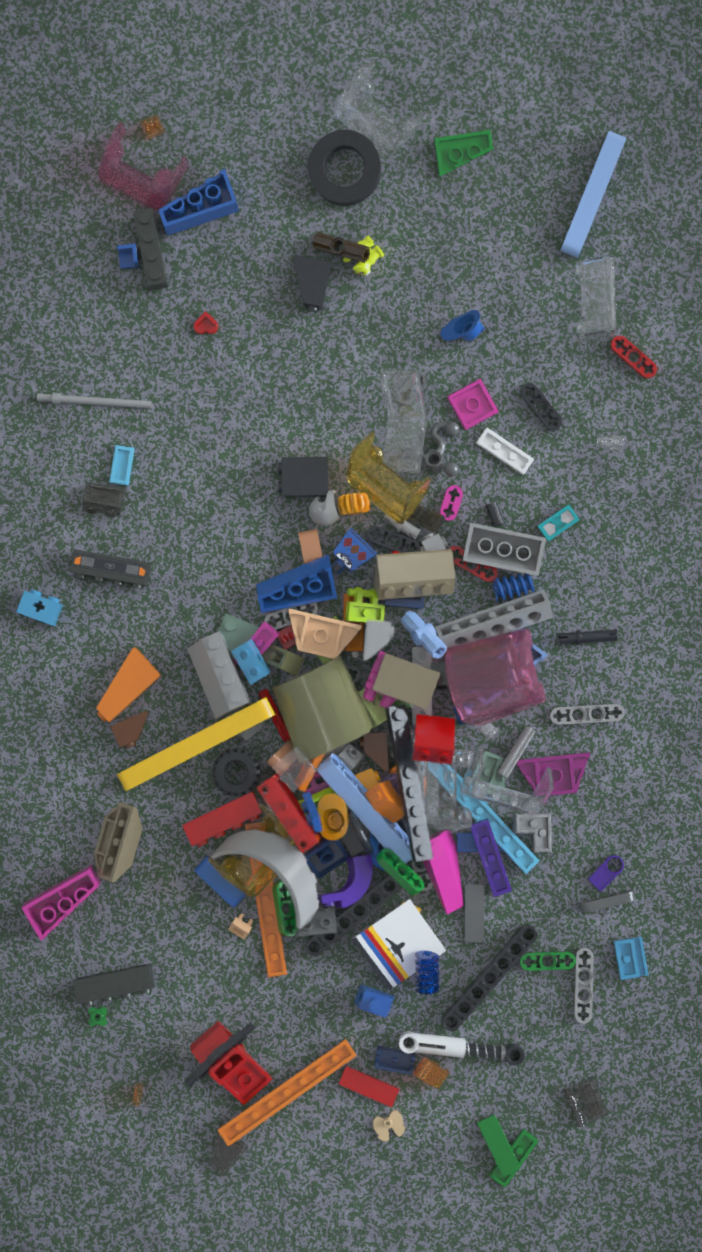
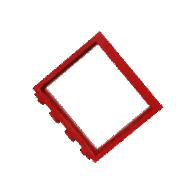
M276 773L257 787L302 853L319 842L322 836L320 831L315 833L312 826H308L306 816L299 801L281 775L279 776ZM264 787H265L266 790L268 791L266 794H265L264 791L262 790V788H264Z

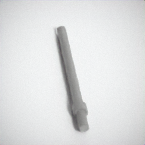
M37 393V401L52 402V404L59 405L60 403L152 408V401L61 395V393Z

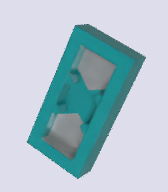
M568 504L538 525L537 528L546 538L547 542H549L580 519Z

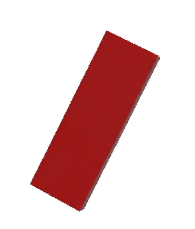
M347 1065L338 1083L391 1108L399 1092V1088Z

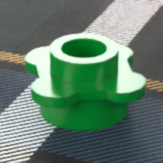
M91 1007L88 1010L90 1014L88 1024L90 1026H105L108 1022L106 1019L107 1008Z

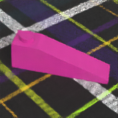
M446 828L429 837L433 859L423 860L422 862L445 913L449 914L463 907L464 903L457 845L450 829Z

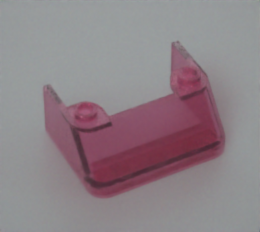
M119 121L105 146L98 177L105 185L145 207L153 208L155 212H159V209L169 203L189 167L187 158L182 157L174 172L168 169H160L156 172L154 178L149 177L120 161L124 155V149L120 142L126 130L124 124Z

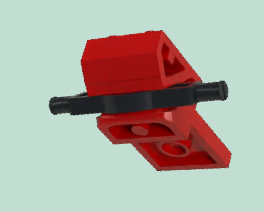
M218 1020L189 1046L200 1065L184 1081L185 1084L191 1087L198 1079L201 1080L209 1073L219 1085L222 1084L238 1101L245 1105L272 1080L271 1075L246 1052L242 1044L248 1038L247 1035L255 1029V1026L249 1022L247 1026L242 1030H238L233 1035Z

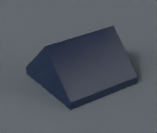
M324 839L303 853L307 860L306 863L318 879L347 861V857H350L340 840Z

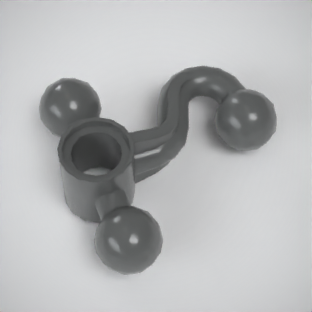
M438 422L431 429V437L438 445L437 450L426 454L423 448L414 447L411 450L410 457L417 462L425 461L428 470L432 473L444 470L447 476L454 477L458 474L459 467L455 462H443L442 455L446 446L438 431L443 429L448 436L454 437L459 433L460 428L455 422ZM433 459L439 460L437 464H430Z

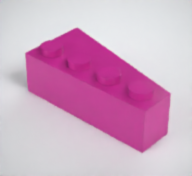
M92 865L23 904L22 910L41 941L100 885L101 880L97 877Z

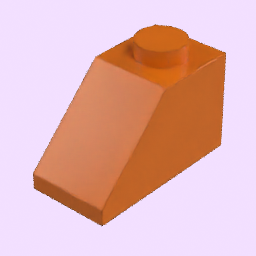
M389 780L376 784L364 793L374 810L392 823H396L404 817L402 801Z

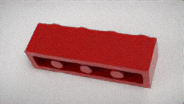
M252 791L182 826L191 845L200 847L207 844V839L214 836L217 839L225 835V830L229 828L236 830L243 826L242 822L248 819L252 822L260 818L259 814L263 811Z

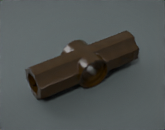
M317 232L312 240L314 249L338 255L341 258L365 263L370 255V247L345 240L341 237ZM343 244L342 250L339 251V247Z

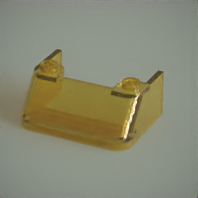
M371 432L352 449L347 480L360 493H366L368 499L394 521L403 524L426 496L431 478L427 476L422 482L413 480L410 484L383 463V452L379 447L373 445L375 433Z
M260 803L258 806L267 814L261 821V828L267 833L273 832L282 836L300 851L275 813ZM243 855L240 859L235 856L228 857L221 865L212 858L208 859L210 864L225 880L249 897L258 896L277 876L266 864L246 855Z

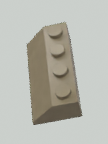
M451 549L376 555L374 589L379 600L454 593L455 571Z

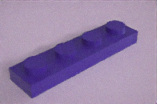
M488 818L471 823L470 828L493 896L496 897L511 892L512 889Z

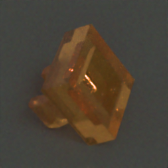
M157 114L140 121L148 140L165 133Z

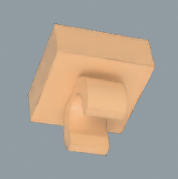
M242 913L238 918L234 919L228 930L244 940L252 929L251 924L253 920L250 919L248 923L243 922L244 914Z

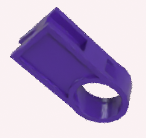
M610 855L588 880L602 892L623 871L624 861L617 855ZM618 858L620 860L621 867L617 872L608 870L607 862L609 859Z

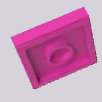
M481 379L447 397L465 430L499 412Z

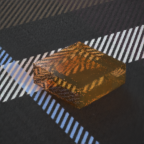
M137 1083L135 1085L133 1106L141 1105L144 1083Z

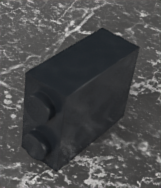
M282 457V462H278V474H282V481H278V493H282L283 498L327 496L328 457Z

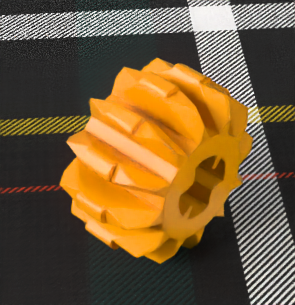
M364 492L342 495L337 498L339 514L343 516L361 514L370 510V501L368 495Z

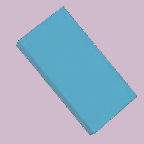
M115 445L109 483L129 486L135 448Z

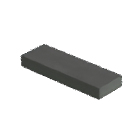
M465 884L464 942L484 943V884Z

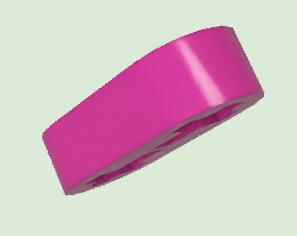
M453 485L446 490L440 509V516L445 521H452L457 516L463 496L462 489L459 486ZM456 489L457 494L460 495L455 497L454 502H450L451 495L449 491L452 492ZM449 504L453 505L451 511L454 512V515H450L448 518L445 517L446 513L443 510H447Z

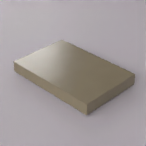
M385 653L372 690L427 710L441 673Z

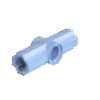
M411 610L405 613L401 618V623L411 633L413 642L417 646L422 645L432 657L436 659L442 657L447 651V646L436 635L433 625L431 623L425 624Z

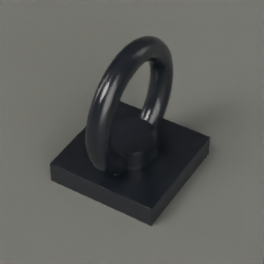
M348 811L347 817L349 822L347 831L341 837L351 856L364 850L367 853H371L373 851L370 843L371 832L353 811Z

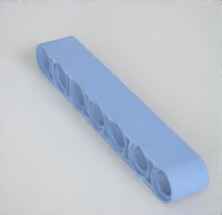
M611 131L608 132L565 237L561 252L578 258L626 137Z
M331 754L324 759L317 768L323 779L344 800L346 805L384 848L391 849L405 864L412 860L407 834L397 823H392L374 810L364 794L368 790L337 755Z

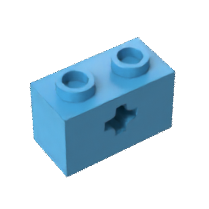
M32 589L30 593L24 591L16 612L55 626L63 606L59 604L60 599L48 596V599L40 597L42 593ZM42 603L45 608L44 610H39L36 605Z
M252 639L231 651L250 684L271 672Z

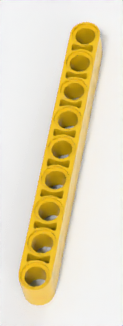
M265 697L118 773L117 776L124 790L128 791L274 716L275 713Z

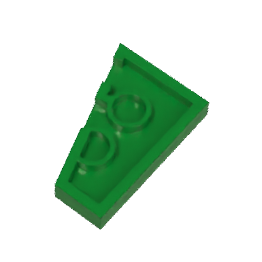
M491 130L434 138L439 177L492 151Z

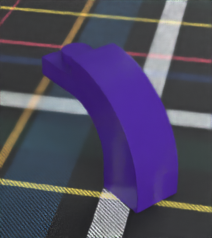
M371 854L347 857L349 870L347 882L337 891L317 895L319 903L324 904V907L332 906L336 903V907L344 908L357 902L367 891L372 879L373 865Z

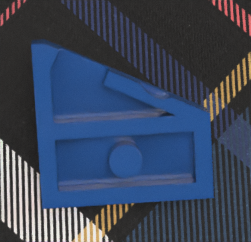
M311 793L302 794L304 802H301L304 814L307 813L305 816L308 826H312L315 833L322 831L320 818Z

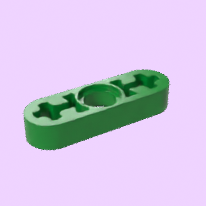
M385 848L377 854L378 864L409 894L417 895L424 889L422 879L391 849ZM397 868L403 872V875L398 872Z
M277 881L272 887L278 930L281 935L292 937L298 931L295 906L283 881ZM285 887L283 892L279 891V888ZM287 897L288 900H280V898ZM284 903H287L289 906L287 914H284L281 910ZM283 917H290L291 919L283 920ZM291 925V929L285 930V927Z
M569 951L526 952L519 959V963L527 971L568 970L575 966L576 958ZM546 955L553 958V963L550 966H545L542 963V959ZM555 955H559L558 959H565V955H568L572 962H569L567 966L564 962H558L559 966H556L557 960ZM527 956H530L531 960H537L536 956H539L540 967H536L537 963H530V966L527 967L523 960H526Z

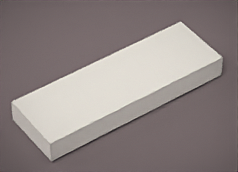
M489 428L484 430L476 442L481 448L522 475H524L534 460Z

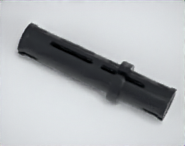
M617 629L586 632L576 630V632L559 633V644L581 645L582 643L617 641Z

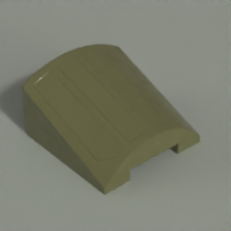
M341 656L272 687L300 763L343 746L368 733L374 726L372 718Z

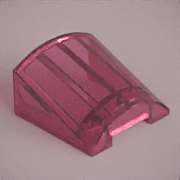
M529 628L447 648L445 652V666L448 685L462 722L482 726L547 702L543 685L537 679L530 649L533 647Z

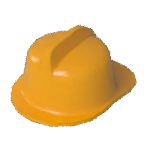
M326 794L318 802L317 808L322 826L320 833L327 840H339L346 833L349 822L346 804L337 794Z

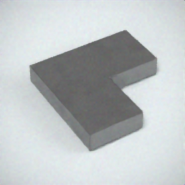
M551 813L513 814V833H531V852H552Z

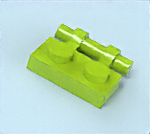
M362 587L347 589V595L353 596L354 602L347 601L345 621H384L385 605L378 604V597L374 588L370 590H364ZM363 597H368L370 603H362Z

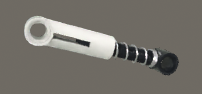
M405 1031L399 1037V1046L405 1053L415 1052L464 1058L466 1054L469 1057L471 1055H476L478 1058L479 1056L493 1057L495 1060L499 1058L514 1066L521 1064L525 1058L522 1047L516 1043L494 1046V1044L468 1043L464 1038L413 1033L411 1031ZM410 1037L414 1040L411 1046L403 1044L406 1038ZM512 1050L519 1051L517 1058L509 1057Z

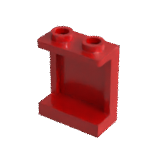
M416 714L413 760L452 764L455 718Z

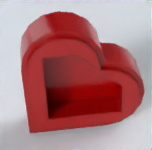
M206 311L193 325L194 331L197 334H205L206 332L208 334H215L219 328L216 320Z

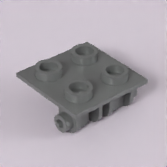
M319 903V908L311 921L301 929H298V937L337 933L335 905L324 907V904Z

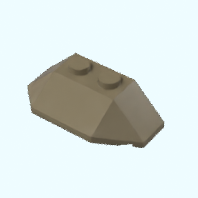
M119 802L105 816L94 852L98 870L97 877L114 883L132 866L143 829L136 807Z

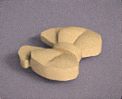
M397 1110L391 1111L389 1117L382 1118L376 1116L373 1119L374 1130L382 1141L389 1140L388 1129L392 1128L399 1137L405 1131L402 1115Z

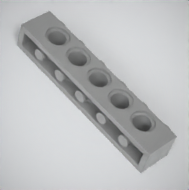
M543 589L436 626L435 629L439 639L447 646V651L444 653L446 655L551 619L553 614L550 601Z

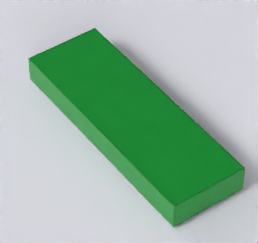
M495 1114L477 1122L503 1177L521 1169Z
M524 1128L510 1145L520 1166L539 1142L536 1137ZM496 1165L489 1177L505 1188L517 1171L503 1177L498 1165Z

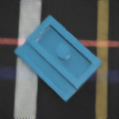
M638 936L613 941L620 980L648 976L642 937Z

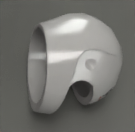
M335 490L327 492L324 502L317 496L310 503L309 515L311 520L317 525L329 526L341 519V514H339L337 507L338 496Z

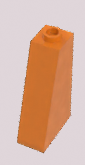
M136 647L130 651L96 707L99 711L97 715L104 722H112L162 676Z

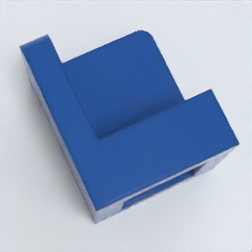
M136 244L117 246L121 270L140 267Z

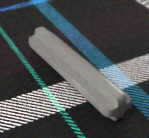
M526 726L498 771V774L502 777L507 778L535 734L532 728Z

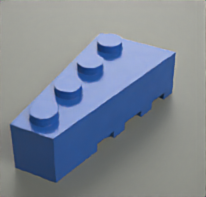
M225 168L215 177L205 180V183L196 189L194 187L189 190L188 194L181 198L178 197L159 209L167 236L239 211Z
M329 554L256 584L261 613L337 598Z

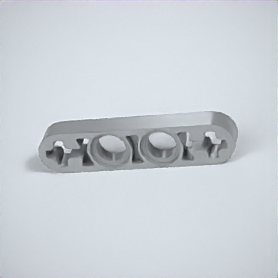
M619 704L557 707L551 710L549 717L552 723L558 725L612 722L623 719L625 711ZM604 707H608L607 711H613L614 707H617L621 714L617 718L614 715H607L608 719H605L606 712ZM594 708H598L602 712V716L599 719H594L591 716ZM566 709H569L568 716L570 721H566L567 717L560 718L559 722H557L556 718H553V714H556L557 710L560 711V714H567ZM576 709L581 710L583 714L582 718L578 721L572 717V713Z
M581 947L575 954L574 1017L579 1023L585 1024L592 1018L594 956L589 948ZM583 951L590 955L589 958H586V965L590 964V968L585 966L578 967L579 964L583 965V959L579 957V955L583 954ZM582 970L589 972V978L585 981L580 980L578 976ZM580 990L588 991L589 995L586 1000L578 998ZM578 1003H589V1006H585L584 1008L585 1012L588 1013V1016H585L582 1020L581 1017L578 1016V1013H581L582 1006L577 1005Z

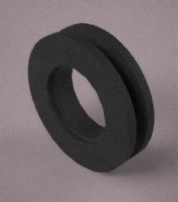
M336 130L323 136L315 144L309 157L308 172L315 190L321 197L333 204L349 206L364 201L374 192L381 177V161L377 149L366 136L353 130ZM342 149L355 151L364 162V171L361 178L355 184L346 187L335 185L326 175L328 159L333 153Z

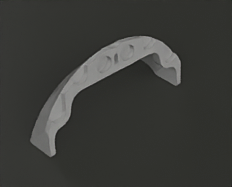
M251 829L229 836L210 857L215 859L227 854H241L266 864L280 877L292 897L296 911L297 928L301 929L308 924L319 908V900H317L315 885L317 881L315 875L311 873L303 854L294 845H291L288 840L273 832L267 833L259 831L260 829Z

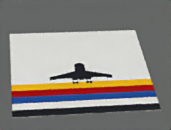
M410 899L352 939L389 990L446 951Z

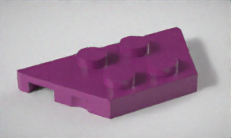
M590 752L518 760L516 764L537 797L577 793L586 763L590 757Z

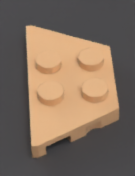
M289 609L298 651L334 659L338 657L361 629V625Z

